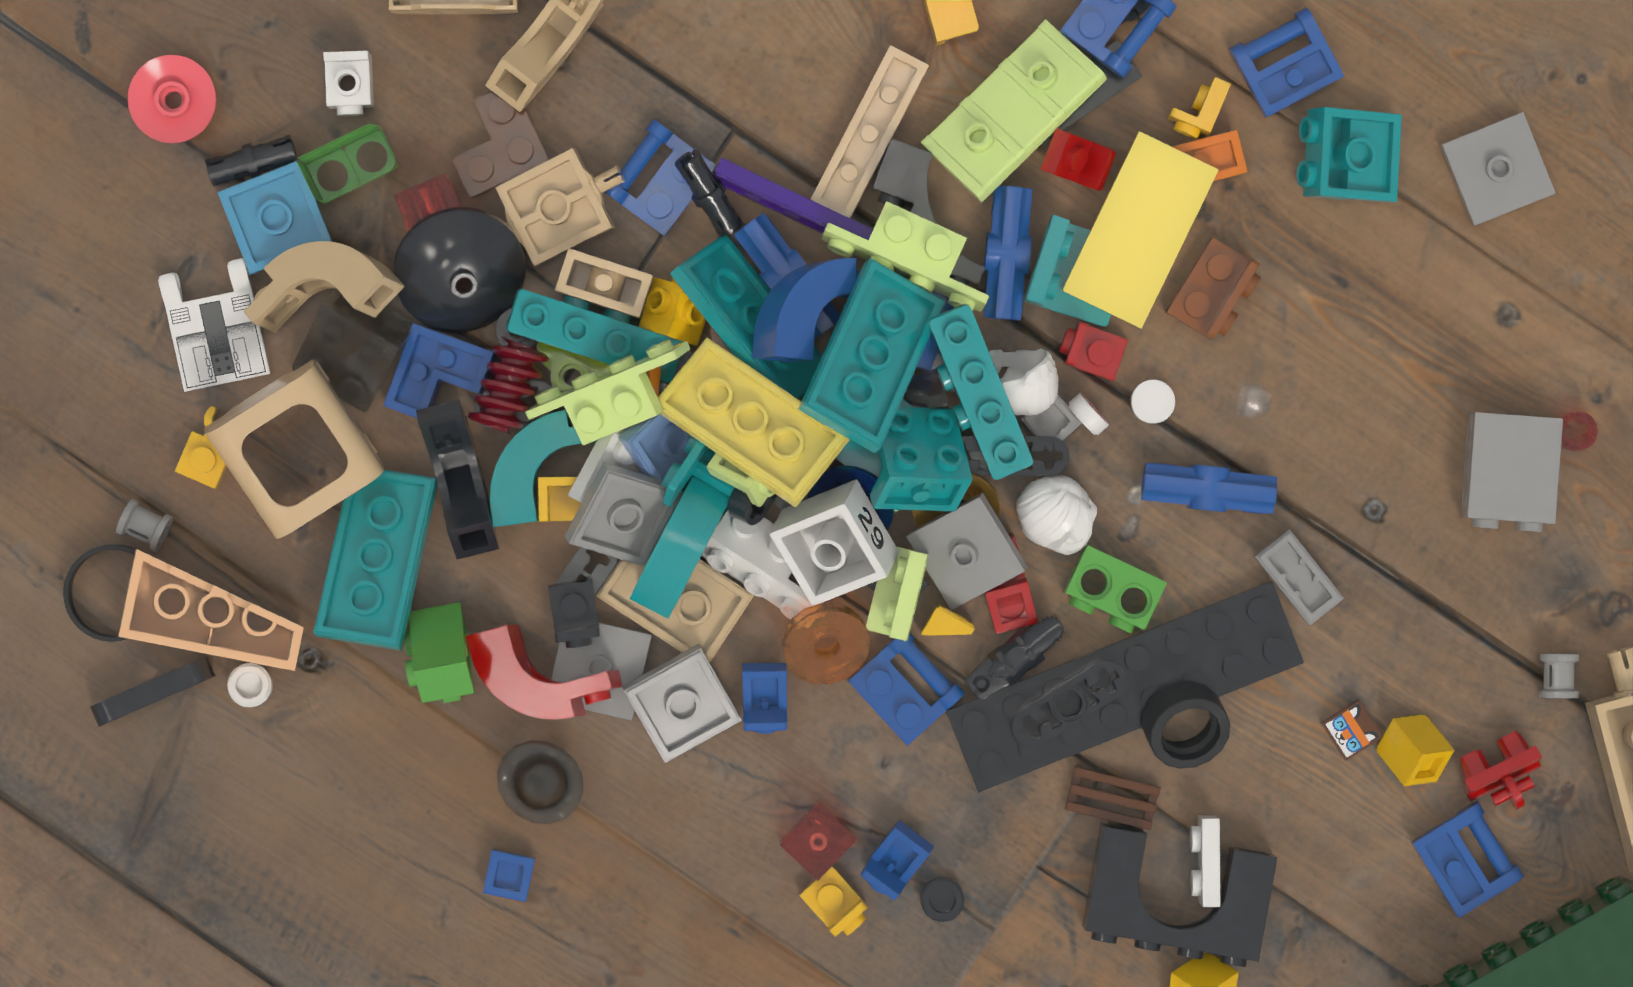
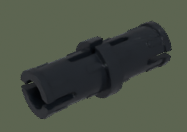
M290 135L255 146H252V143L242 145L241 150L205 159V164L213 187L250 175L253 179L260 176L261 172L282 165H288L296 160L298 161L292 138Z
M693 150L692 154L689 151L678 158L675 166L694 194L691 197L696 207H702L718 236L724 237L726 233L730 235L742 225V220L728 201L724 193L726 191L724 184L721 180L715 179L700 151Z

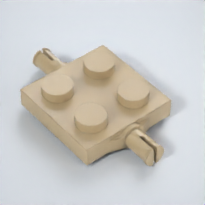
M571 148L495 187L505 206L507 220L505 223L513 230L519 242L525 247L534 266H539L568 251V248L572 249L615 227L604 206L602 193L625 182L623 175L606 181L621 173L617 165L594 177L585 168L576 148Z

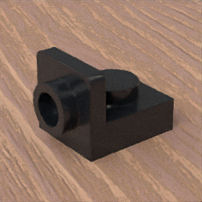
M592 579L548 585L556 643L565 642L566 648L591 645L592 638L600 636Z

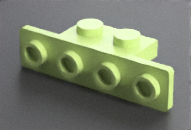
M887 201L869 240L831 223H827L821 239L828 242L827 248L832 252L847 258H851L852 254L865 260L872 258L932 294L935 291L948 297V303L955 308L968 304L972 311L975 309L981 312L989 298L987 294L950 278L966 242V237Z
M669 339L647 349L648 357L635 362L633 355H630L610 364L608 367L611 372L598 377L594 370L571 381L573 388L561 392L559 386L549 388L534 396L537 403L525 411L526 416L530 420L564 406L582 445L655 417L664 410L646 372L676 360L690 350V346L687 341L673 346Z

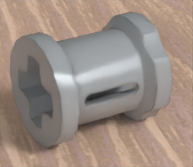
M131 499L118 522L116 533L135 537L149 544L150 550L157 552L169 533L173 516L166 514L162 517L141 507L139 501Z
M1540 654V661L1544 662V689L1539 691V698H1579V691L1574 689L1575 663L1579 661V654Z

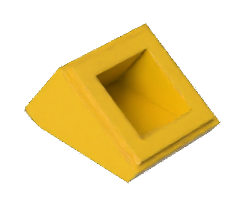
M936 604L920 633L925 636L972 634L975 627L974 623L941 604Z

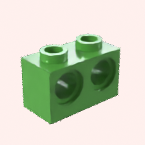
M1086 545L1082 548L1062 592L1071 596L1068 602L1069 605L1092 615L1096 607L1111 614L1107 623L1132 634L1135 626L1143 630L1146 629L1167 582ZM1090 569L1099 570L1105 580L1104 587L1096 594H1087L1081 586L1083 574ZM1129 588L1139 589L1144 596L1142 608L1135 613L1126 612L1121 605L1122 594Z

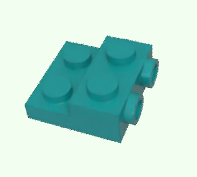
M1330 107L1308 109L1307 116L1301 120L1299 125V138L1301 142L1306 143L1305 161L1303 160L1299 163L1296 172L1297 183L1300 187H1303V197L1385 203L1397 202L1402 114Z

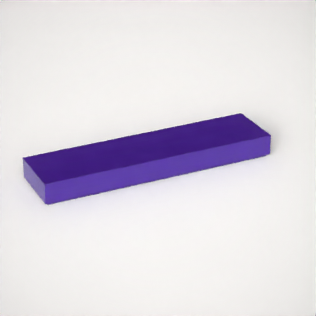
M723 158L720 159L714 172L715 179L721 180L726 189L823 234L827 223L838 226L866 240H869L873 229Z

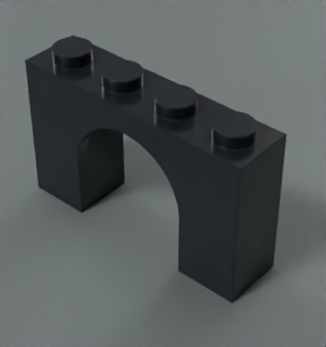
M1104 823L1100 824L1082 924L1085 931L1092 932L1091 939L1113 944L1117 943L1118 937L1134 939V947L1150 951H1160L1161 944L1178 947V955L1195 959H1203L1204 952L1221 955L1220 962L1240 967H1246L1247 960L1259 962L1277 863L1275 855L1229 846L1220 894V907H1214L1206 916L1196 922L1173 925L1154 918L1147 912L1141 901L1139 878L1147 833L1143 830Z

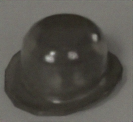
M531 740L515 745L503 756L497 771L498 790L505 804L517 816L532 823L551 824L565 819L578 807L583 794V775L576 760L563 748L550 742Z

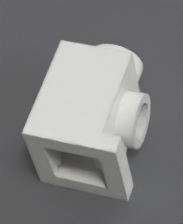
M369 51L323 52L326 106L329 109H337V116L364 115L363 108L374 107L372 55ZM346 75L353 76L356 81L355 87L350 91H343L340 88V81Z

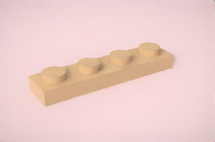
M891 45L889 46L810 200L851 218L929 67L928 64Z

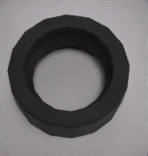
M1194 681L1176 682L1162 688L1149 700L1143 711L1142 729L1154 755L1165 765L1178 769L1195 768L1211 761L1222 751L1229 739L1230 721L1218 695L1207 685ZM1195 708L1204 709L1209 712V721L1205 728L1196 736L1185 741L1175 742L1163 738L1162 731L1166 723L1175 714L1186 709Z

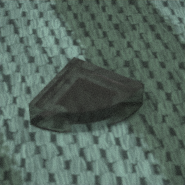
M936 368L912 376L903 396L906 402L912 404V402L924 403L927 408L931 409L949 405Z

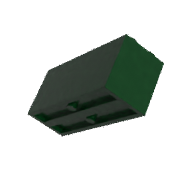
M1618 876L1606 880L1595 888L1598 894L1582 902L1581 898H1576L1565 903L1557 909L1559 916L1545 924L1540 919L1526 925L1519 931L1520 938L1507 945L1504 941H1500L1487 947L1481 952L1483 957L1481 960L1470 966L1463 962L1443 973L1445 980L1433 987H1633V881L1628 878L1620 880ZM1423 984V985L1418 986V987H1429V986H1428V984Z

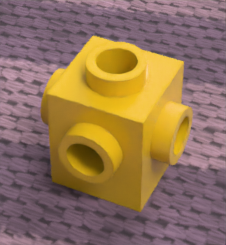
M654 277L638 327L698 346L706 319L674 279L670 282Z

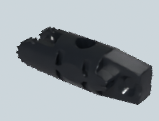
M1047 616L1046 619L1042 618V622H1037L1026 632L1021 628L1004 644L991 651L981 664L965 679L972 692L983 701L1010 685L1012 686L1027 671L1045 660L1043 654L1052 648L1056 641L1063 638L1064 627L1061 625V620H1058L1057 617L1053 618V616Z

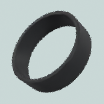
M112 544L93 548L81 555L69 569L63 588L65 608L72 622L86 635L108 642L122 641L127 638L105 635L88 627L80 619L74 608L72 584L80 566L98 552L120 550L135 556V548Z

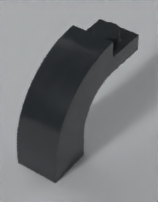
M460 400L416 410L418 424L437 480L447 533L456 559L498 550L499 543L496 528L493 527L490 500L470 425L467 416L464 415Z

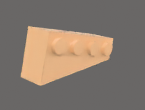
M136 549L118 637L295 671L304 627Z

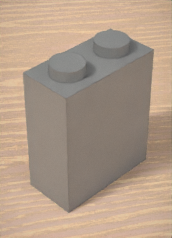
M1480 412L1468 413L1461 517L1473 518L1472 527L1499 529V520L1516 521V530L1542 532L1543 523L1555 524L1563 419Z

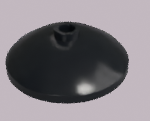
M454 207L434 212L412 226L397 248L393 263V273L405 286L398 293L402 304L418 321L441 331L469 332L492 324L499 319L501 314L513 306L517 291L522 289L524 285L526 262L517 236L504 221L480 209ZM465 277L471 280L467 286L459 287L456 285L457 280Z

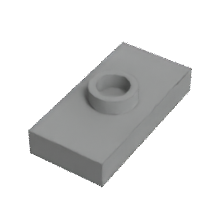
M1289 529L1254 556L1309 626L1344 599Z

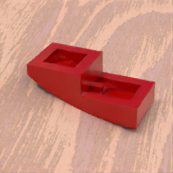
M1009 533V537L1018 550L1014 534ZM1024 572L984 593L996 634L1038 622Z

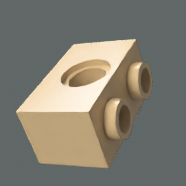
M568 248L555 291L641 319L654 276Z

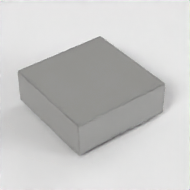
M1058 394L1055 402L1042 413L1031 416L1025 415L1020 419L1035 436H1052L1062 441L1082 424ZM1045 444L1046 449L1049 452H1051L1053 450V444Z

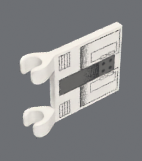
M244 258L228 262V272L234 290L229 293L183 302L181 283L177 273L164 274L158 279L184 392L271 374L261 327L253 324L244 313L254 299L251 277Z

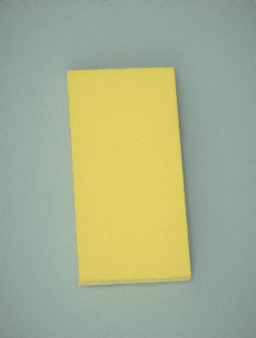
M1139 131L1062 291L1142 329L1219 169Z
M709 338L703 341L658 397L664 410L660 413L663 417L795 508L850 440L798 410L801 404L800 400Z

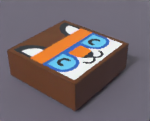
M1360 700L1354 701L1321 722L1330 739L1346 761L1383 738Z

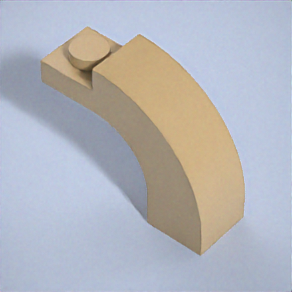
M549 0L524 35L501 58L485 86L521 112L549 81L580 41L604 6V0Z
M331 241L309 242L283 252L263 268L273 281L257 292L253 302L244 313L253 324L276 333L312 295L325 289L337 288L354 309L375 318L405 286L383 263L352 247Z

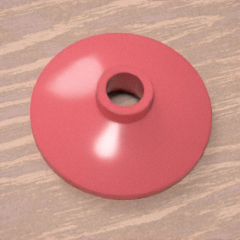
M164 55L148 61L136 72L128 90L129 112L137 127L150 138L164 143H181L195 138L209 125L216 109V90L209 74L195 61L179 55ZM171 93H179L182 97V103L178 108L171 109L167 105V98Z

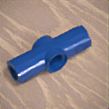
M998 186L994 190L991 232H987L984 257V271H987L985 294L989 298L983 310V318L1021 321L1025 275H1028L1031 257L1032 236L1029 235L1033 189Z
M762 213L734 234V237L760 270L759 276L770 290L785 275L801 266L807 265L794 248L791 250L782 238L781 233L765 213ZM831 302L825 305L818 316L814 340L833 327L840 318V314Z
M1145 463L1141 500L1184 504L1190 509L1226 512L1227 509L1259 514H1273L1277 495V477L1237 473L1231 472L1230 468L1193 464L1191 468L1162 463Z

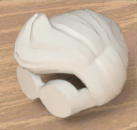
M1000 349L989 351L997 373L1000 372L1002 367H1008L1003 378H1000L1014 415H1036L1048 409L1055 402L1058 393L1059 376L1055 367V361H1053L1049 351L1044 349L1017 350L1016 352H1003Z
M1054 475L1037 479L1027 485L1017 499L1016 512L1022 532L1028 539L1055 552L1070 555L1077 553L1087 545L1092 535V526L1097 514V506L1089 498L1088 493L1075 480L1064 475Z

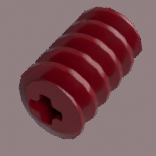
M502 337L508 345L494 346L492 349L502 361L488 362L486 368L496 377L495 379H481L480 385L489 392V395H476L473 400L483 409V412H469L467 418L510 434L508 432L509 428H523L524 423L514 415L515 412H525L530 409V406L521 399V396L536 394V389L527 383V379H541L543 375L533 366V363L548 362L549 357L537 349Z

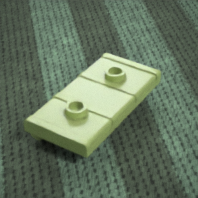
M1046 19L1008 58H1005L998 65L999 67L968 97L962 100L959 106L933 132L920 142L922 147L927 152L932 153V156L981 203L1107 80L1104 72Z

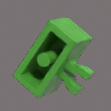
M457 602L410 611V630H406L403 641L407 657L412 656V660L405 661L409 686L418 687L422 703L443 699L444 703L461 700L462 695L473 694L474 684L471 655L466 636L469 633L461 603Z

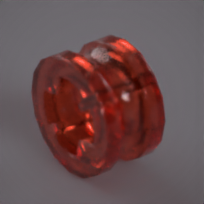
M1578 411L1566 413L1560 417L1563 419L1562 447L1571 451H1580L1592 446L1597 438L1598 429L1596 422L1590 415ZM1573 419L1577 424H1585L1587 427V434H1581L1585 439L1579 444L1575 438H1567L1565 429L1571 428L1568 423Z

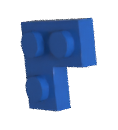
M413 323L383 406L417 418L416 410L434 405L442 381L483 395L485 388L480 385L481 379H489L491 372L486 368L488 362H495L497 355L489 350Z

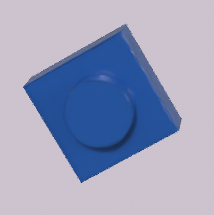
M492 849L483 893L526 902L536 858Z

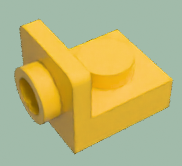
M1214 77L1209 87L1201 84L1191 107L1199 111L1197 117L1172 108L1167 120L1175 123L1173 130L1193 139H1198L1199 134L1208 136L1211 133L1231 83Z
M832 865L799 894L829 928L834 937L842 931L847 936L850 935L866 920L862 913L868 908L867 903Z

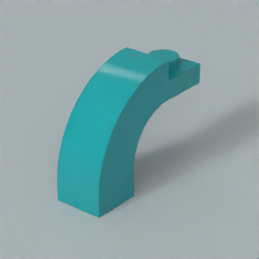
M566 410L554 412L533 421L517 433L505 447L496 464L490 487L493 527L539 521L535 486L541 466L550 455L559 449L582 444L575 428L570 427L569 415Z
M692 476L629 599L669 619L729 504V496Z

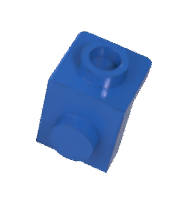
M742 663L743 729L760 734L787 730L786 663Z
M899 820L871 854L860 874L876 892L886 894L892 900H896L909 879L930 855L934 846Z

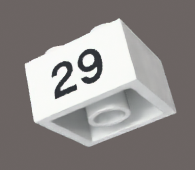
M857 479L800 502L796 508L789 506L782 509L769 533L812 606L888 577L899 553Z

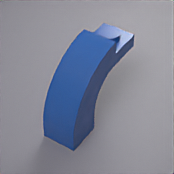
M841 258L815 262L801 266L785 275L771 289L760 308L754 329L752 359L786 363L813 360L814 334L818 316L825 305L835 297L849 298L861 271L856 270L857 258Z

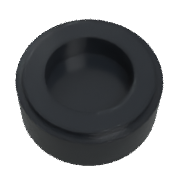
M936 877L928 881L920 895L923 911L929 918L938 922L953 920L961 913L964 907V893L960 885L948 877Z

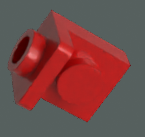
M1056 128L1040 169L1093 190L1101 191L1116 152L1113 149Z
M1081 321L1077 323L1075 330L1067 328L1059 350L1060 353L1066 354L1063 364L1114 381L1128 339L1088 326L1089 324Z

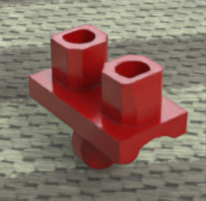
M1514 731L1496 741V746L1505 761L1490 767L1481 749L1460 758V765L1465 778L1464 791L1470 802L1503 786L1502 789L1490 794V798L1495 806L1507 800H1510L1516 810L1525 806L1521 794L1534 788V783L1530 776L1517 782L1514 780L1541 768L1539 760L1542 759V756L1536 745L1530 748L1519 732Z

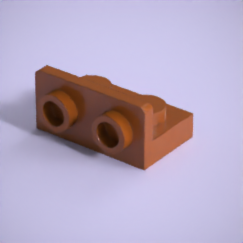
M1212 237L1165 313L1209 340L1214 339L1218 333L1225 336L1238 316L1237 313L1232 311L1240 296L1246 299L1249 298L1261 276L1255 273L1260 263L1253 259H1247Z

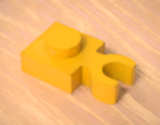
M211 406L206 411L204 416L205 427L214 422L218 408ZM192 431L174 472L217 489L227 466L207 436Z

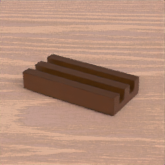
M1075 766L1065 810L1151 830L1152 819L1156 811V803L1161 787ZM1081 778L1149 794L1147 802L1080 786ZM1077 795L1143 810L1144 816L1143 818H1138L1076 803Z

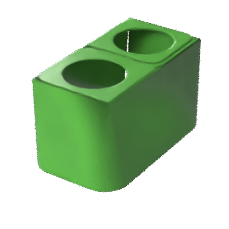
M374 124L364 125L298 157L303 163L296 160L312 195L324 205L399 169L383 131ZM366 142H378L387 151L386 165L377 172H367L358 165L357 151ZM347 145L345 151H343L341 147ZM327 161H338L347 169V183L338 191H327L318 183V169Z

